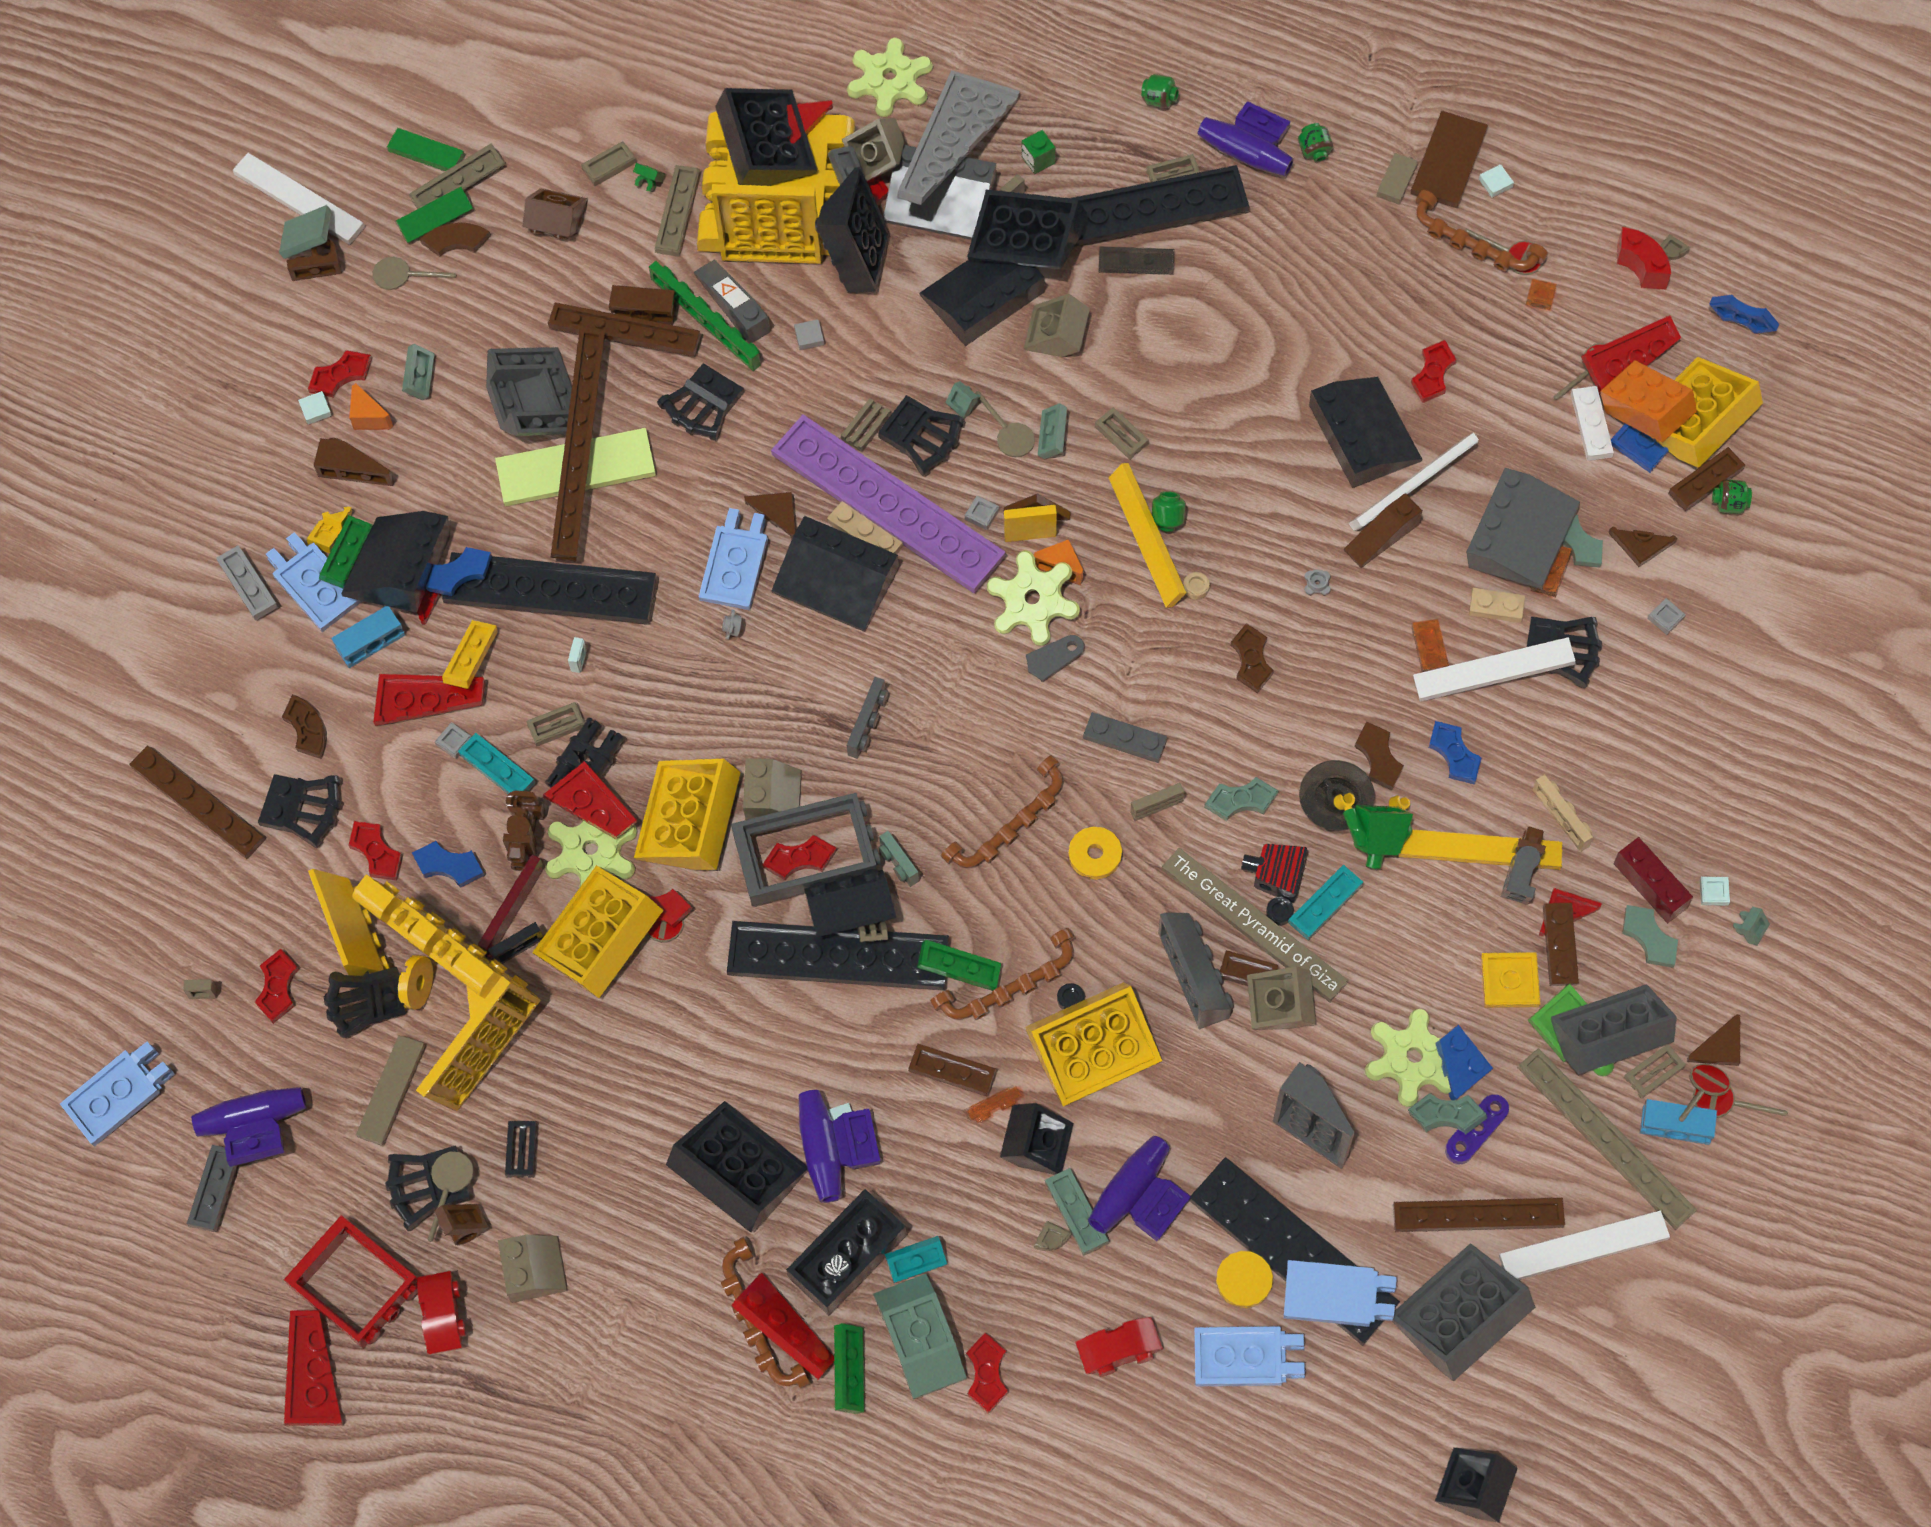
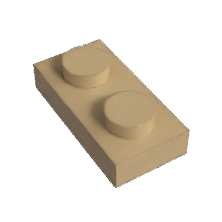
M1473 588L1469 616L1521 623L1525 595Z

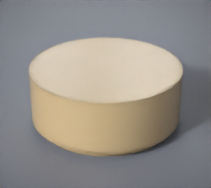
M1193 572L1184 579L1183 586L1186 596L1195 600L1202 599L1209 592V579L1204 574Z

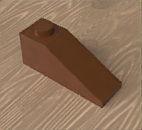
M320 438L314 461V468L318 477L385 486L394 485L389 469L346 441L338 438Z
M1404 493L1381 511L1344 548V551L1360 568L1364 567L1420 524L1423 510Z

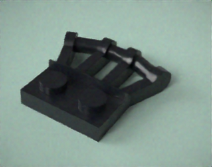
M702 363L693 376L686 380L682 388L670 395H663L658 399L657 404L661 409H665L674 425H681L686 428V432L690 435L708 436L710 440L717 441L725 416L744 394V388ZM691 395L681 410H677L673 405ZM699 402L705 404V407L695 419L690 420L687 418ZM715 410L717 415L714 425L712 427L702 425Z
M906 395L879 430L878 437L899 449L901 453H906L915 464L919 473L924 476L929 473L930 468L940 462H945L949 457L948 452L951 449H955L958 445L957 439L959 430L963 427L964 418L960 415L934 411ZM930 421L949 424V433L933 425ZM924 430L943 441V443L938 447L919 435ZM912 444L931 453L932 456L923 461L913 449Z
M1531 617L1526 647L1569 637L1571 646L1587 648V654L1573 652L1575 663L1584 664L1580 673L1568 666L1548 671L1549 674L1559 673L1572 680L1577 686L1586 688L1590 682L1589 677L1600 664L1598 652L1602 649V641L1599 639L1596 629L1598 626L1596 617H1586L1571 621H1559ZM1584 629L1588 637L1564 634V632Z
M274 774L258 820L259 825L294 833L311 846L318 848L321 844V838L330 827H334L336 821L334 816L336 810H339L341 806L338 793L340 777L330 775L324 779L305 781L301 778L295 779ZM328 789V798L306 794L307 791ZM302 804L326 808L324 815L300 811ZM298 820L318 826L311 834L297 826L296 822Z
M397 967L374 973L366 971L363 976L344 975L340 972L330 973L328 979L330 985L328 992L324 995V1004L328 1007L326 1016L337 1027V1033L341 1038L350 1037L372 1023L406 1014L404 1003L400 1002L398 996L400 973ZM340 987L357 988L339 993ZM366 999V1001H364V1002H360V1003H357V1004L345 1006V1007H342V1008L339 1007V1006H341V1005H345V1004H349V1003H352V1002H356V1001H360V1000ZM359 1016L351 1022L345 1021V1019Z
M456 1145L421 1156L388 1155L387 1163L390 1164L388 1181L385 1182L386 1190L390 1191L391 1209H395L404 1221L403 1226L407 1231L415 1229L422 1220L438 1208L443 1190L439 1189L433 1182L431 1175L432 1166L442 1154L458 1152ZM401 1165H421L424 1167L423 1170L399 1177ZM427 1179L428 1188L402 1195L401 1188L403 1186ZM468 1186L455 1193L448 1192L445 1205H455L471 1200ZM432 1198L431 1202L415 1214H412L406 1206L413 1202Z

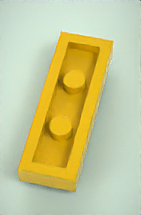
M475 620L471 621L442 676L443 683L469 688L498 633L496 625Z

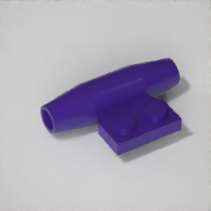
M1247 101L1236 116L1235 125L1205 117L1199 126L1198 136L1219 151L1256 169L1287 176L1294 162V158L1274 145L1278 144L1290 127L1291 121Z
M302 1087L273 1089L223 1101L192 1115L191 1118L197 1137L227 1134L224 1138L226 1159L229 1167L285 1153L282 1132L279 1124L276 1122L306 1109L307 1106Z
M808 1090L799 1094V1129L808 1173L821 1203L837 1201L842 1197L841 1165L856 1169L880 1164L870 1109L842 1113V1115L832 1121L819 1090Z
M1158 1136L1149 1138L1128 1157L1105 1187L1088 1219L1089 1224L1096 1231L1106 1234L1125 1215L1130 1213L1135 1225L1155 1241H1158L1191 1196L1169 1179L1156 1178L1170 1150L1169 1145Z

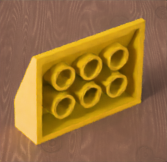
M1697 357L1674 379L1693 389L1697 412L1663 443L1658 440L1656 442L1663 447H1667L1669 452L1679 460L1699 468L1763 404L1759 381Z
M724 758L658 761L634 858L640 861L692 870H717L741 772Z
M596 865L532 953L592 995L600 998L663 912V909L642 892Z
M316 869L308 870L347 974L363 976L366 971L374 973L389 969L390 967L385 955L380 957L377 950L382 947L376 932L371 933L368 925L373 924L368 910H362L361 905L352 898L357 886L353 887L350 879Z
M1124 982L1025 1027L1035 1053L1062 1106L1068 1105L1162 1061L1133 989Z

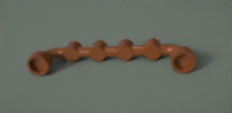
M1421 190L1415 199L1418 204L1416 209L1417 217L1422 224L1429 227L1427 233L1431 237L1440 239L1442 235L1451 238L1449 241L1450 245L1458 250H1462L1466 245L1473 249L1471 254L1476 259L1484 261L1486 256L1494 259L1495 262L1493 264L1500 271L1505 272L1509 267L1520 271L1528 270L1534 267L1536 263L1542 264L1548 256V251L1544 247L1533 243L1526 252L1528 259L1518 260L1505 250L1499 251L1493 248L1485 240H1477L1470 237L1462 229L1456 230L1448 226L1442 219H1433L1428 216L1426 210H1432L1438 201L1431 192Z
M1050 755L1038 766L1037 771L1044 778L1048 775L1051 776V785L1047 789L1042 790L1028 806L1022 808L1015 818L1001 827L996 835L989 841H986L971 857L961 855L964 849L955 841L941 854L946 863L954 862L961 867L969 868L978 865L983 860L988 864L992 862L1000 853L996 849L1003 842L1007 846L1012 844L1019 836L1016 832L1019 827L1023 825L1028 829L1038 819L1035 813L1040 808L1048 811L1057 802L1054 796L1061 789L1063 782L1062 775L1057 768L1059 762Z
M1069 928L1058 931L1050 937V940L1055 948H1062V954L1059 958L1048 961L1038 969L1021 975L1015 981L996 988L990 994L973 1000L963 1008L956 1009L951 1005L954 1002V998L950 990H945L935 995L930 1001L936 1011L941 1009L946 1016L952 1019L961 1020L971 1015L975 1020L981 1019L989 1013L987 1007L994 1003H997L998 1007L1001 1008L1012 1002L1013 998L1011 995L1019 990L1023 995H1026L1037 988L1035 982L1045 978L1046 982L1049 983L1060 977L1061 973L1059 970L1065 967L1072 958L1073 948L1071 941L1074 939V936Z
M745 1237L734 1241L735 1247L727 1252L722 1264L723 1274L726 1279L721 1281V1285L727 1297L733 1295L735 1299L743 1292V1287L734 1271L733 1264L738 1258H741L743 1262L753 1258ZM732 1307L738 1322L744 1320L748 1327V1330L743 1332L750 1347L756 1345L760 1354L754 1358L761 1373L767 1371L773 1382L780 1386L788 1387L798 1384L799 1388H803L811 1384L804 1367L800 1364L791 1367L792 1374H782L778 1369L764 1334Z

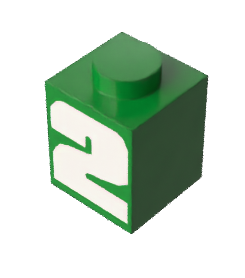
M1043 129L1022 140V158L1034 175L1055 164L1056 147Z

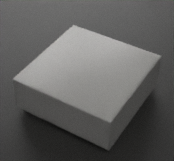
M818 319L794 324L800 350L824 345Z
M976 496L965 514V520L988 530L999 512V506Z
M1666 598L1648 615L1647 619L1668 635L1684 620L1686 614Z
M451 722L436 739L435 744L457 759L459 757L458 750L472 736Z

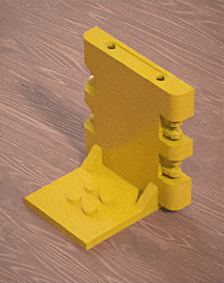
M717 112L710 113L707 123L706 152L710 153V156L718 161L710 162L709 167L703 171L702 193L713 203L707 204L705 210L699 214L698 251L721 252L722 261L821 264L822 255H829L828 250H825L823 240L816 231L815 221L819 217L823 204L840 186L832 164H828L831 163L828 153L833 149L845 147L842 139L855 132V121L846 115H824L809 134H806L817 167L815 174L770 186L738 185Z
M366 874L355 888L352 898L467 986L470 1019L416 1089L423 1097L458 1111L541 1000L526 988L528 983L517 975L511 977L506 974L505 971L508 968L496 959L491 962L485 957L486 951L475 943L469 945L464 942L466 936L454 927L452 929L449 928V930L445 928L443 924L446 921L434 912L430 914L423 910L425 905L413 896L405 898L398 894L400 890L388 881L382 884Z

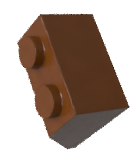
M540 188L525 199L522 227L530 229V232L535 234L547 232L554 234L555 238L568 239L579 228L588 198Z

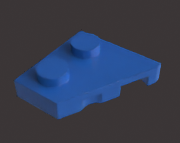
M1459 1025L1435 1043L1438 1055L1442 1059L1441 1067L1444 1077H1448L1451 1089L1449 1097L1452 1101L1459 1098L1493 1069Z

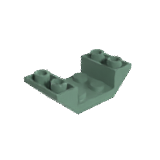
M926 1274L873 1293L901 1363L913 1400L967 1379L948 1323Z

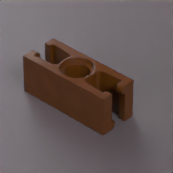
M612 285L609 310L613 314L673 325L677 305L676 299H674L675 291Z

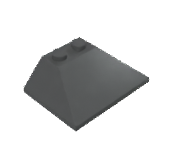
M558 347L489 349L487 352L486 388L500 429L515 436L566 434L572 386Z

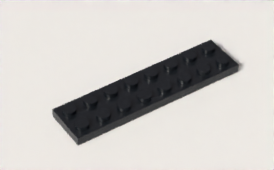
M1228 166L1073 197V199H1079L1087 212L1081 236L1075 246L1249 212V203L1238 166Z
M451 552L449 563L459 558L462 553ZM492 556L485 579L469 580L460 585L453 596L443 595L442 600L443 603L649 624L657 577L656 573Z
M732 921L727 975L945 990L946 976L917 968L922 942L929 940L948 946L949 935L887 931L888 940L860 942L858 929H849L816 937L813 926ZM865 930L866 934H871L870 930Z
M1226 1157L1194 1191L1189 1199L1193 1205L1249 1252L1263 1257L1269 1264L1270 1269L1285 1282L1288 1260L1356 1266ZM1376 1292V1304L1395 1305V1308L1399 1305L1400 1301L1390 1293ZM1385 1320L1370 1322L1369 1327L1346 1324L1337 1325L1364 1346Z

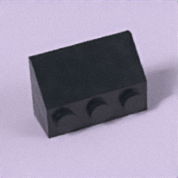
M870 869L864 871L862 875L854 877L849 875L841 876L833 882H816L811 884L810 887L804 888L816 937L896 918L887 879L883 870Z

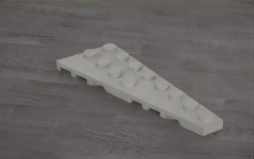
M951 70L899 187L897 198L921 205L1017 102L1020 91Z

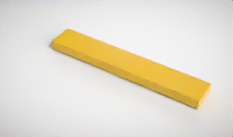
M1121 463L1109 477L1110 483L1165 607H1173L1186 594L1185 588L1129 463Z
M1412 830V835L1403 845L1398 857L1510 866V862L1515 853H1512L1513 846L1519 838ZM1542 840L1541 845L1546 846L1536 868L1561 870L1562 841Z

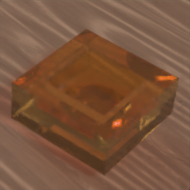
M1532 279L1526 305L1551 310L1557 284Z

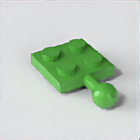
M1571 984L1566 985L1528 1019L1530 1024L1563 1062L1566 1060L1563 1057L1555 1034L1551 1016L1587 1004ZM1614 1063L1594 1069L1593 1071L1599 1076H1608L1614 1069Z

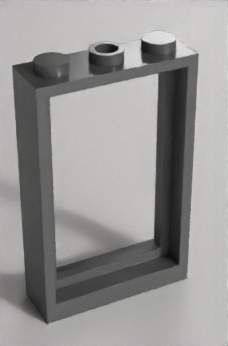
M852 793L732 823V832L751 906L805 893L804 888H808L816 882L829 883L836 881L841 876L849 875L854 877L862 875L864 871L877 869L876 865H880L881 862L878 850H872L870 841L874 840L871 825H865L863 817L867 816L864 800L859 801L857 793ZM846 811L850 812L863 862L766 887L763 886L750 835Z

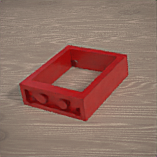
M342 1215L283 1279L293 1291L316 1310H319L323 1316L363 1349L367 1344L371 1345L378 1339L381 1333L380 1329L387 1322L391 1323L398 1316L401 1305L406 1300L410 1301L418 1292L417 1277ZM348 1236L404 1281L360 1333L304 1287Z

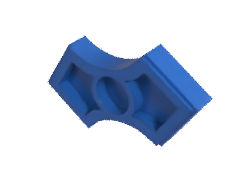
M1733 295L1712 297L1709 303L1723 321H1733L1742 324L1753 333L1777 331L1779 323L1766 308L1746 305Z
M466 547L462 555L455 561L444 565L433 564L426 585L427 591L453 596L457 588L463 583L473 579H485L492 558L491 552Z
M1435 721L1429 748L1437 751L1444 757L1448 764L1450 779L1475 785L1481 757L1472 753L1465 746L1461 737V727Z
M434 841L412 852L424 878L436 875L446 876L454 880L461 888L484 876L472 850L466 853H451L440 847L437 841Z

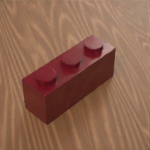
M1637 837L1618 852L1613 864L1667 924L1688 909L1693 896L1640 837Z

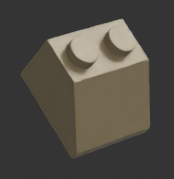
M879 118L842 139L845 147L853 146L867 182L900 164L904 139L896 118Z
M1071 294L1034 305L1024 349L1058 357L1079 352L1090 308Z
M746 758L743 800L745 820L799 807L801 770L774 759Z
M1295 966L1247 975L1252 1029H1293L1316 1025L1310 970Z
M521 1235L498 1240L506 1293L511 1303L567 1291L557 1236Z

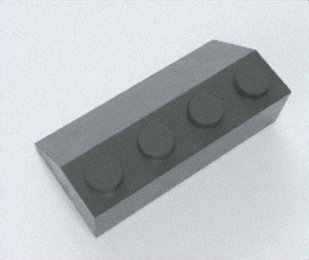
M1190 913L1160 914L1158 934L1198 1029L1229 1019L1233 1003L1229 993H1224L1220 984H1223L1218 968L1213 969L1210 962L1212 954L1207 944L1203 945L1200 939L1202 931L1198 921H1193Z
M1647 984L1551 1016V1022L1563 1057L1578 1075L1672 1043L1675 1040L1677 1016Z

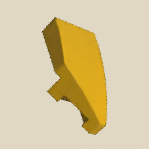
M349 506L344 507V511L329 514V512L322 513L323 520L318 521L307 537V545L309 546L314 542L320 550L330 554L348 515L351 516L352 508Z

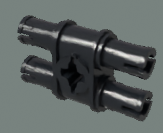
M587 718L577 736L570 737L569 744L561 756L556 758L557 765L548 779H546L545 784L552 788L581 764L580 760L585 761L595 774L601 778L607 767L612 765V756L624 741V737L618 732L615 736V731L610 730L599 748L591 746L590 743L602 726L596 720L592 723L593 719Z

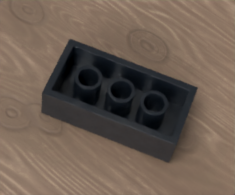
M864 1189L786 1269L788 1279L829 1316L885 1258V1254L891 1252L907 1235L906 1226ZM834 1252L845 1254L851 1262L850 1276L838 1283L828 1280L824 1275L822 1267L824 1259Z

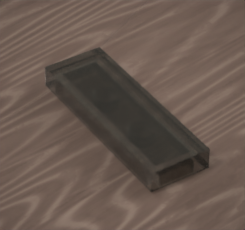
M1099 246L1098 273L1173 275L1174 249Z

